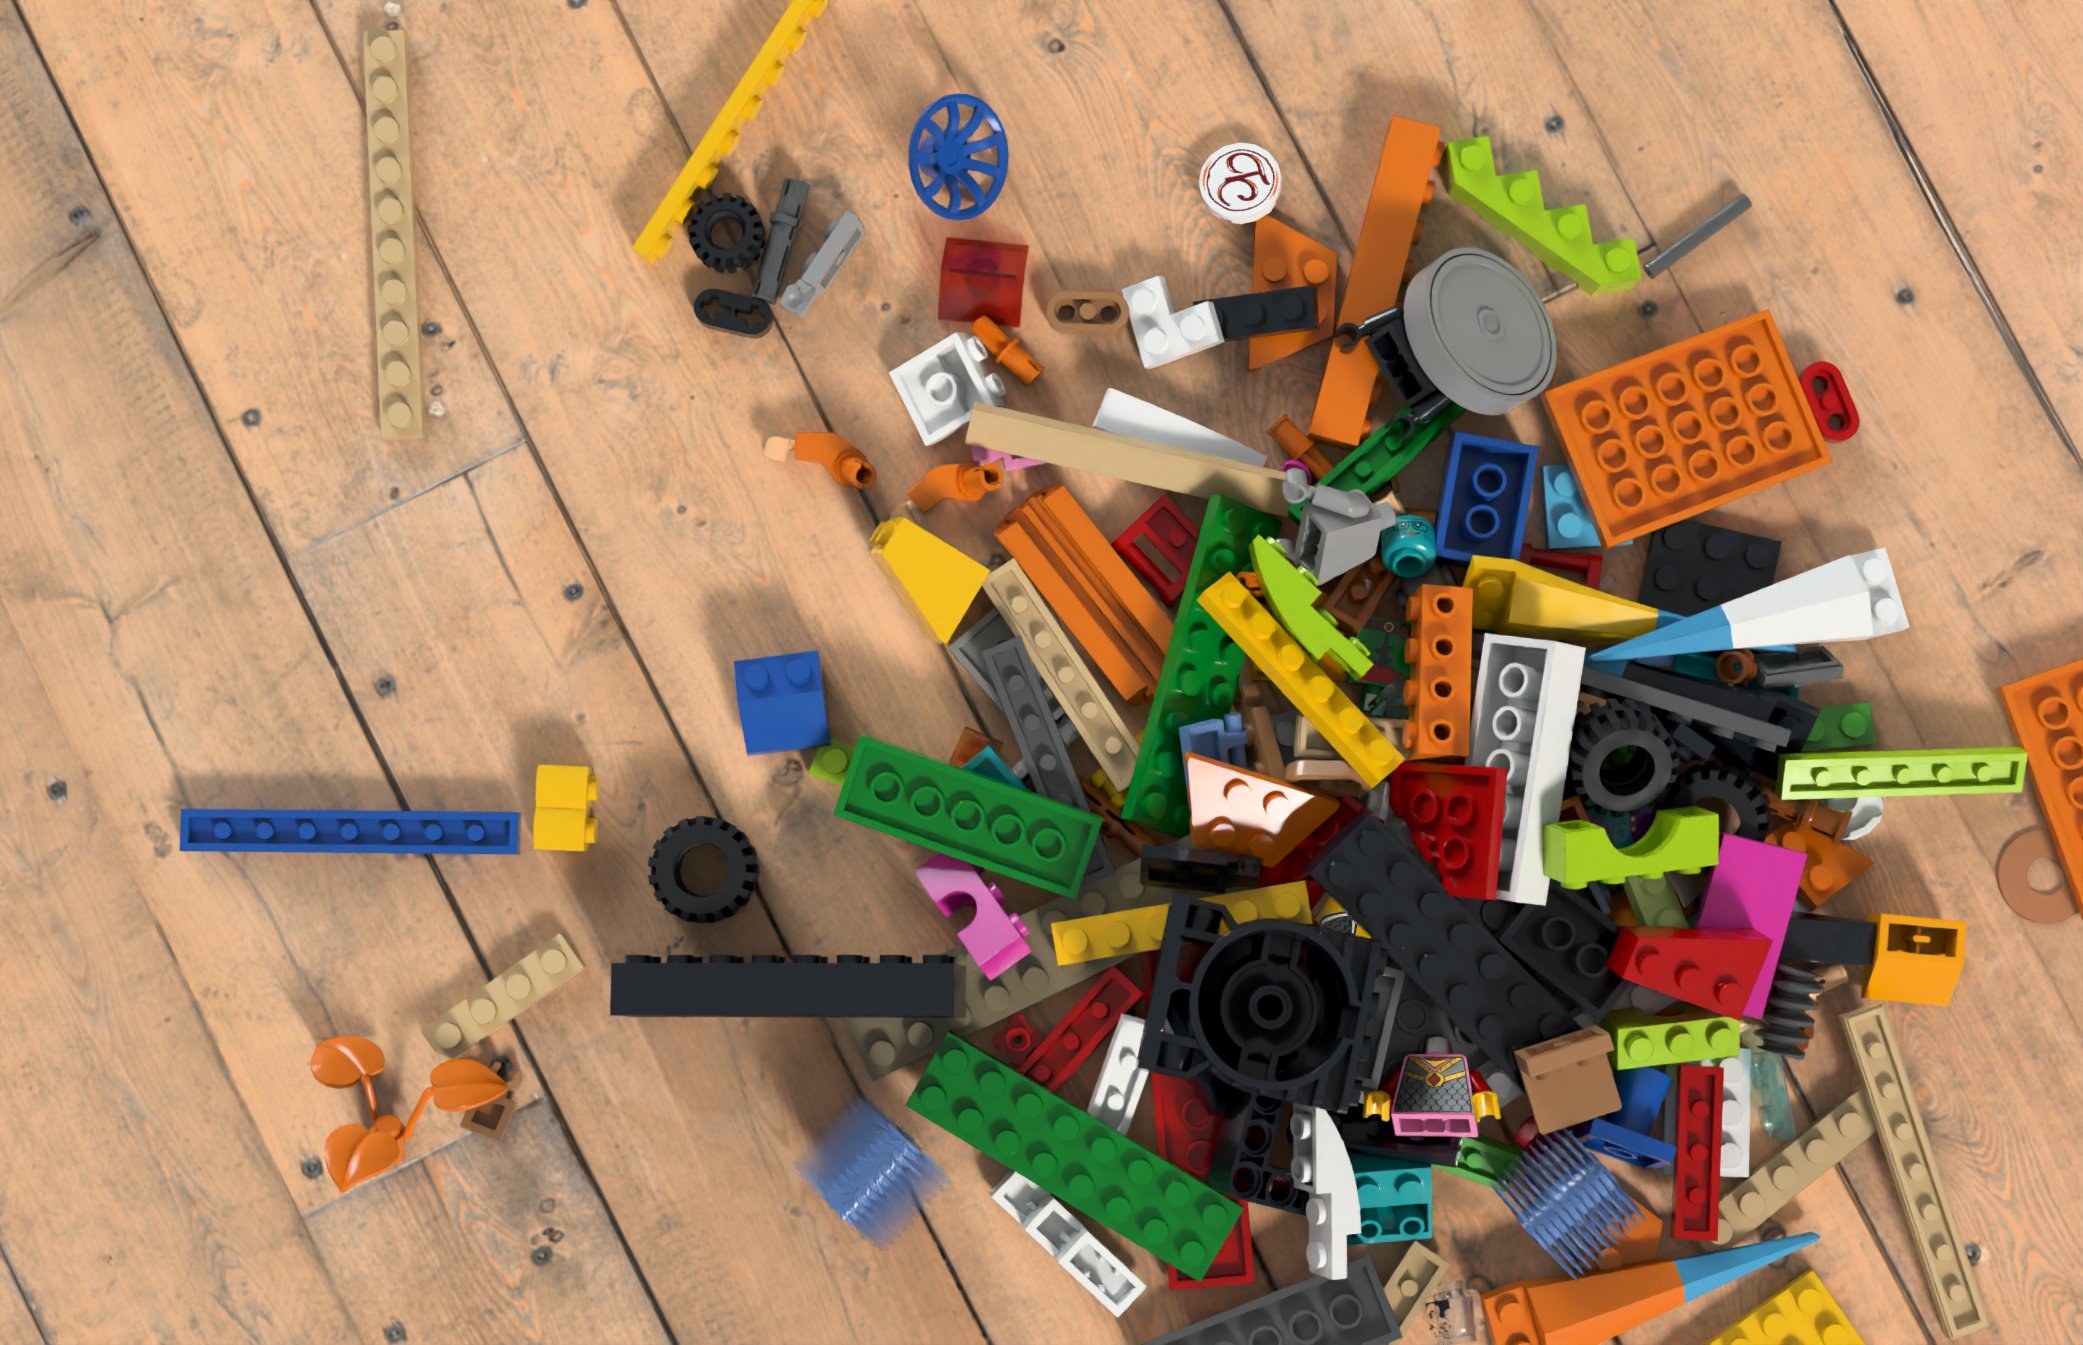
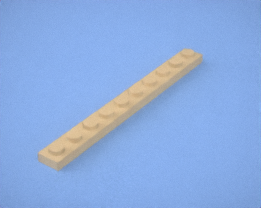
M404 29L363 32L381 438L383 440L426 438L408 34Z

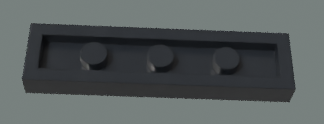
M1349 1107L1346 1114L1326 1110L1334 1122L1347 1152L1457 1168L1463 1137L1395 1136L1391 1111L1389 1121H1383L1380 1114H1371L1368 1118H1364V1107ZM1289 1121L1286 1136L1288 1143L1293 1144V1135Z

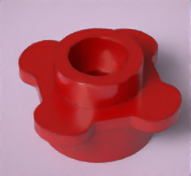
M1014 1014L1009 1018L1008 1026L1002 1032L995 1033L993 1045L995 1048L1003 1049L1008 1053L1013 1064L1022 1065L1028 1058V1054L1034 1047H1038L1044 1038L1041 1031L1033 1030L1026 1024L1023 1015ZM1017 1035L1022 1037L1020 1044L1014 1042V1037Z

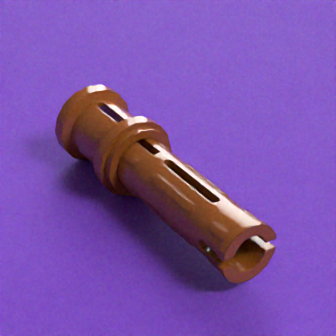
M1748 776L1752 781L1756 780L1755 778ZM1759 780L1763 785L1761 792L1763 795L1768 794L1770 800L1769 812L1794 822V827H1797L1798 831L1803 833L1806 830L1812 831L1831 839L1832 845L1839 846L1852 816V811L1840 812L1819 803V799L1781 800L1775 794L1776 786Z

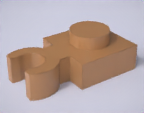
M496 1061L490 1069L498 1075L502 1064ZM516 1070L513 1079L506 1083L507 1091L503 1095L484 1105L466 1110L460 1127L501 1143L517 1106V1102L508 1099L507 1096L520 1086L523 1078L522 1072Z

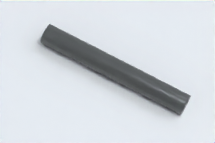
M1740 194L1643 266L1645 273L1651 279L1657 277L1751 208L1752 203L1745 194Z

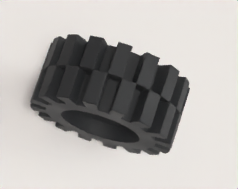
M723 193L721 198H717L716 194L709 196L711 201L706 204L702 200L697 205L699 208L697 213L692 212L690 216L692 222L691 225H688L689 241L698 259H701L706 267L709 269L713 267L719 273L729 270L730 274L738 273L737 268L742 266L744 270L749 268V262L752 259L758 260L760 257L759 250L760 248L764 249L765 228L755 207L751 202L748 204L744 197L737 195V198L731 196V193ZM722 219H733L742 226V238L737 245L731 248L718 247L711 239L713 226Z

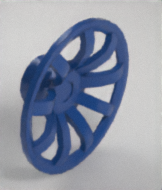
M950 94L932 102L917 120L910 138L908 150L911 180L917 195L924 205L933 213L945 219H971L982 214L993 204L1004 185L1008 171V142L1004 128L991 107L981 99L969 94ZM957 104H964L973 108V114L965 126L958 130L960 113ZM946 107L949 118L947 127L942 132L941 128L930 118L937 111ZM984 117L992 128L993 134L977 141L967 142L966 140L978 129ZM923 129H925L931 136L925 138L919 146ZM997 145V167L971 159V154ZM918 164L925 175L933 177V180L927 187H924L920 178ZM968 170L994 178L990 189L985 195L977 182L967 173ZM958 182L971 193L975 205L959 210L961 192ZM943 183L948 187L950 195L948 208L938 204L932 198L942 188Z

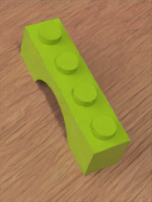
M1697 806L1658 810L1648 832L1635 844L1621 849H1616L1612 845L1603 827L1582 819L1543 824L1544 876L1561 882V887L1581 889L1587 887L1588 881L1599 880V882L1605 884H1620L1626 881V877L1635 875L1643 879H1659L1664 877V872L1675 871L1680 874L1700 873L1701 867L1719 865V814Z

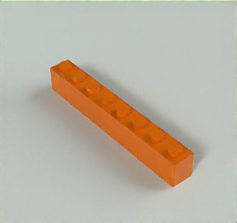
M1393 115L1390 121L1306 437L1310 441L1314 438L1316 443L1353 452L1358 447L1359 442L1363 443L1368 439L1373 419L1366 418L1369 402L1377 403L1383 379L1376 378L1379 366L1364 342L1369 336L1361 338L1353 352L1343 354L1340 353L1341 347L1346 343L1353 342V339L1347 334H1342L1337 338H1334V335L1339 326L1349 322L1360 326L1363 324L1362 320L1393 306L1403 307L1404 300L1397 299L1400 284L1408 285L1414 261L1407 259L1411 244L1418 246L1425 221L1418 220L1421 205L1429 206L1435 182L1428 180L1431 166L1439 167L1445 147L1444 142L1438 141L1441 127Z

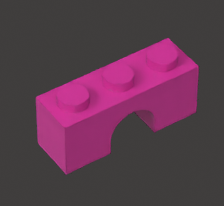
M939 853L916 869L914 873L947 918L963 907H977V913L973 922L957 935L975 962L991 981L1032 952L1024 940V937L1030 934V932L1016 913L1008 917L1001 906L1008 901L994 881L987 886L979 875L986 871L985 868Z

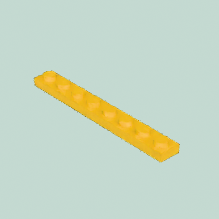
M792 0L632 247L638 258L652 266L657 257L662 259L666 256L674 241L671 235L679 223L684 225L690 219L692 212L696 208V203L693 201L702 188L707 190L712 185L719 171L716 168L717 164L724 154L729 156L734 151L741 137V134L738 133L746 120L752 121L756 117L763 104V100L760 99L769 85L774 87L778 83L785 70L783 62L791 51L796 53L801 48L807 36L805 28L813 17L818 19L823 14L829 0Z

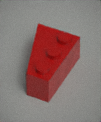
M1622 926L1606 966L1623 979L1740 1021L1773 940L1754 928L1718 930L1710 927L1678 929L1665 926Z

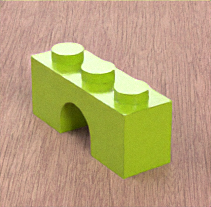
M1679 1002V1015L1654 1016L1645 1013L1639 1007L1610 1010L1604 1019L1599 1022V1027L1610 1033L1614 1051L1607 1052L1610 1056L1608 1061L1617 1070L1740 1056V1021L1689 1002Z

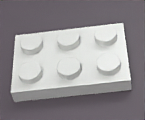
M1740 1048V1056L1662 1065V1073L1670 1076L1673 1082L1661 1105V1141L1674 1145L1677 1064L1724 1067L1720 1176L1749 1177L1751 1049ZM1674 1159L1672 1164L1660 1167V1173L1673 1175Z

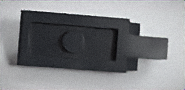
M1143 844L1140 884L1143 886L1225 894L1226 888L1236 886L1258 888L1261 858L1245 854L1238 855L1232 852Z

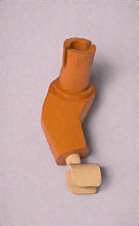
M796 432L795 440L776 435L766 441L763 452L765 457L785 462L788 449L795 451V460L822 464L833 480L843 487L863 489V486L870 488L876 481V469L872 464L868 463L866 456L844 438L833 432Z
M972 462L934 467L906 492L910 500L894 507L890 511L889 518L905 517L917 524L912 514V511L917 508L925 514L945 499L962 502L979 500L985 495L986 491L996 490L999 488L997 484L1003 483L1002 470L993 463L980 467Z

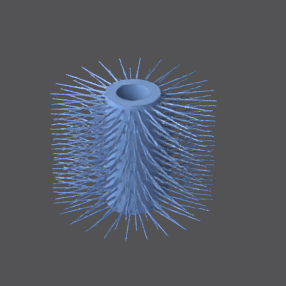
M861 1101L868 1110L866 1111L863 1107L862 1109L860 1108L861 1113L865 1116L864 1118L858 1113L855 1114L853 1112L852 1114L845 1107L856 1119L857 1126L841 1114L844 1118L842 1119L844 1121L842 1123L845 1125L843 1127L851 1135L838 1129L840 1131L838 1132L832 1127L837 1133L836 1136L840 1138L837 1140L833 1138L832 1140L827 1137L832 1144L824 1136L823 1138L833 1148L830 1150L826 1149L819 1143L820 1146L818 1147L821 1149L819 1150L821 1154L816 1151L818 1154L816 1159L818 1161L810 1156L814 1160V1162H811L818 1167L812 1168L805 1162L810 1167L808 1168L801 1161L810 1172L803 1166L802 1168L814 1181L812 1185L821 1191L819 1193L824 1198H819L827 1201L831 1206L829 1208H833L840 1215V1220L844 1218L849 1222L850 1226L853 1224L858 1232L861 1234L860 1229L866 1237L868 1235L870 1238L873 1236L877 1238L876 1235L879 1233L881 1236L884 1234L893 1242L887 1236L889 1235L887 1231L891 1233V1230L900 1238L892 1230L894 1228L891 1225L898 1229L894 1224L896 1223L894 1220H904L900 1214L906 1219L901 1213L904 1209V1212L911 1217L907 1212L908 1210L915 1217L912 1203L906 1204L907 1198L909 1200L914 1199L916 1202H918L916 1199L919 1196L923 1199L917 1192L916 1186L930 1196L932 1194L937 1198L924 1184H928L926 1181L929 1182V1178L937 1184L931 1178L932 1176L928 1173L929 1171H932L940 1180L941 1178L935 1172L937 1171L940 1175L942 1174L937 1170L938 1168L934 1165L935 1163L926 1157L928 1155L922 1151V1149H926L920 1147L915 1142V1138H912L905 1132L903 1127L901 1128L894 1121H890L886 1115L884 1117L870 1103L867 1106Z
M1565 1128L1560 1130L1573 1144L1572 1146H1569L1567 1144L1568 1141L1566 1142L1556 1131H1553V1134L1561 1143L1560 1145L1573 1157L1572 1159L1575 1161V1164L1569 1156H1566L1568 1153H1564L1560 1147L1558 1148L1557 1143H1554L1550 1137L1547 1139L1545 1134L1543 1135L1544 1139L1552 1146L1551 1148L1564 1163L1562 1164L1556 1155H1553L1540 1140L1537 1142L1546 1156L1560 1169L1559 1171L1563 1174L1562 1176H1560L1553 1165L1549 1164L1544 1156L1542 1157L1539 1152H1536L1535 1148L1532 1149L1535 1152L1534 1154L1552 1176L1549 1177L1533 1158L1531 1159L1528 1154H1525L1526 1152L1522 1151L1532 1167L1550 1187L1547 1188L1541 1179H1538V1176L1522 1160L1520 1161L1518 1157L1516 1158L1519 1161L1518 1163L1525 1169L1524 1171L1540 1188L1539 1190L1543 1192L1542 1194L1538 1189L1534 1188L1530 1181L1513 1164L1509 1165L1536 1199L1533 1200L1516 1179H1513L1508 1172L1502 1169L1510 1182L1518 1189L1517 1191L1527 1200L1528 1206L1518 1197L1513 1189L1511 1190L1505 1181L1503 1182L1499 1176L1496 1177L1523 1211L1519 1212L1511 1200L1509 1201L1495 1184L1493 1185L1491 1181L1489 1183L1502 1198L1503 1202L1513 1211L1512 1213L1516 1216V1220L1544 1251L1547 1250L1554 1260L1571 1277L1578 1281L1572 1270L1550 1245L1553 1244L1583 1274L1582 1268L1557 1239L1560 1237L1568 1249L1570 1248L1576 1257L1590 1269V1264L1586 1261L1585 1257L1564 1233L1566 1232L1569 1237L1571 1236L1577 1245L1598 1263V1260L1589 1250V1247L1581 1240V1237H1584L1590 1246H1593L1603 1257L1605 1255L1592 1239L1593 1237L1582 1227L1585 1225L1591 1234H1594L1600 1243H1603L1610 1251L1612 1249L1595 1226L1597 1225L1616 1245L1618 1243L1606 1225L1592 1212V1208L1598 1212L1606 1224L1608 1223L1611 1228H1614L1613 1230L1621 1238L1623 1237V1234L1620 1232L1621 1230L1607 1214L1610 1212L1615 1220L1619 1221L1618 1223L1624 1225L1625 1229L1628 1230L1629 1228L1623 1221L1624 1219L1614 1210L1615 1208L1610 1204L1611 1201L1617 1209H1620L1619 1212L1621 1211L1632 1223L1634 1219L1621 1202L1624 1201L1636 1215L1639 1212L1632 1204L1633 1202L1627 1197L1628 1195L1620 1188L1621 1186L1610 1171L1590 1150L1588 1152L1583 1144L1579 1143V1139L1577 1140ZM1599 1202L1606 1209V1213L1602 1210L1603 1208L1598 1204ZM1640 1212V1213H1639V1214L1641 1215L1640 1217H1641L1642 1220L1644 1221V1220H1645V1218H1644L1645 1216ZM1587 1214L1592 1222L1596 1224H1592L1584 1215ZM1572 1226L1575 1227L1581 1237L1571 1229Z

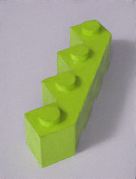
M1489 136L1447 143L1443 151L1442 162L1448 195L1461 205L1464 203L1483 216L1482 219L1508 238L1512 237L1531 250L1530 253L1552 269L1557 272L1559 270L1571 278L1586 293L1594 296L1632 290L1642 279L1635 238L1593 244L1586 204L1549 210L1544 209L1538 170L1496 176Z

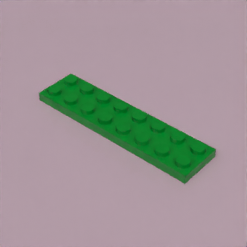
M1222 494L1210 495L1121 818L1177 839L1191 834L1189 820L1191 818V811H1189L1179 727L1210 719L1223 720L1225 731L1224 715L1230 714L1246 656L1242 648L1201 606L1197 599L1203 591L1229 571L1235 577L1239 572H1254L1248 546L1258 534L1265 540L1268 537L1277 540L1282 525L1281 521ZM1256 597L1255 599L1260 603L1262 597Z
M950 1030L905 1104L906 1107L1199 1282L1202 1281L1244 1210V1205L1213 1189L1212 1186Z

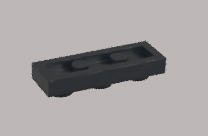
M1312 285L1193 301V306L1206 301L1213 302L1225 342L1319 330L1317 288Z

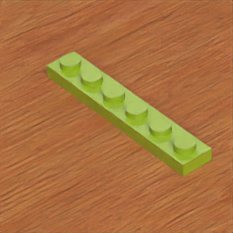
M2021 747L1779 754L1775 794L1781 800L2022 792L2028 753Z

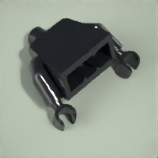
M1393 306L1363 319V324L1360 326L1349 322L1342 324L1336 331L1334 338L1342 334L1352 337L1353 342L1346 343L1340 349V353L1348 354L1356 349L1361 338L1369 336L1364 342L1404 410L1409 407L1412 410L1407 415L1398 414L1385 424V429L1396 421L1404 426V434L1394 440V442H1400L1413 434L1417 422L1420 421L1422 424L1446 407L1451 402V399L1433 384L1421 368L1407 337L1404 323V308Z

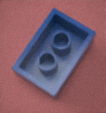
M1455 431L1448 440L1436 508L1434 530L1437 557L1435 560L1440 564L1447 562L1450 566L1466 569L1469 568L1473 555L1519 561L1538 446Z

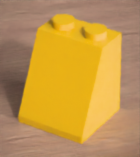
M905 517L890 518L887 522L881 521L869 541L874 545L869 553L924 636L933 642L947 644L991 570Z

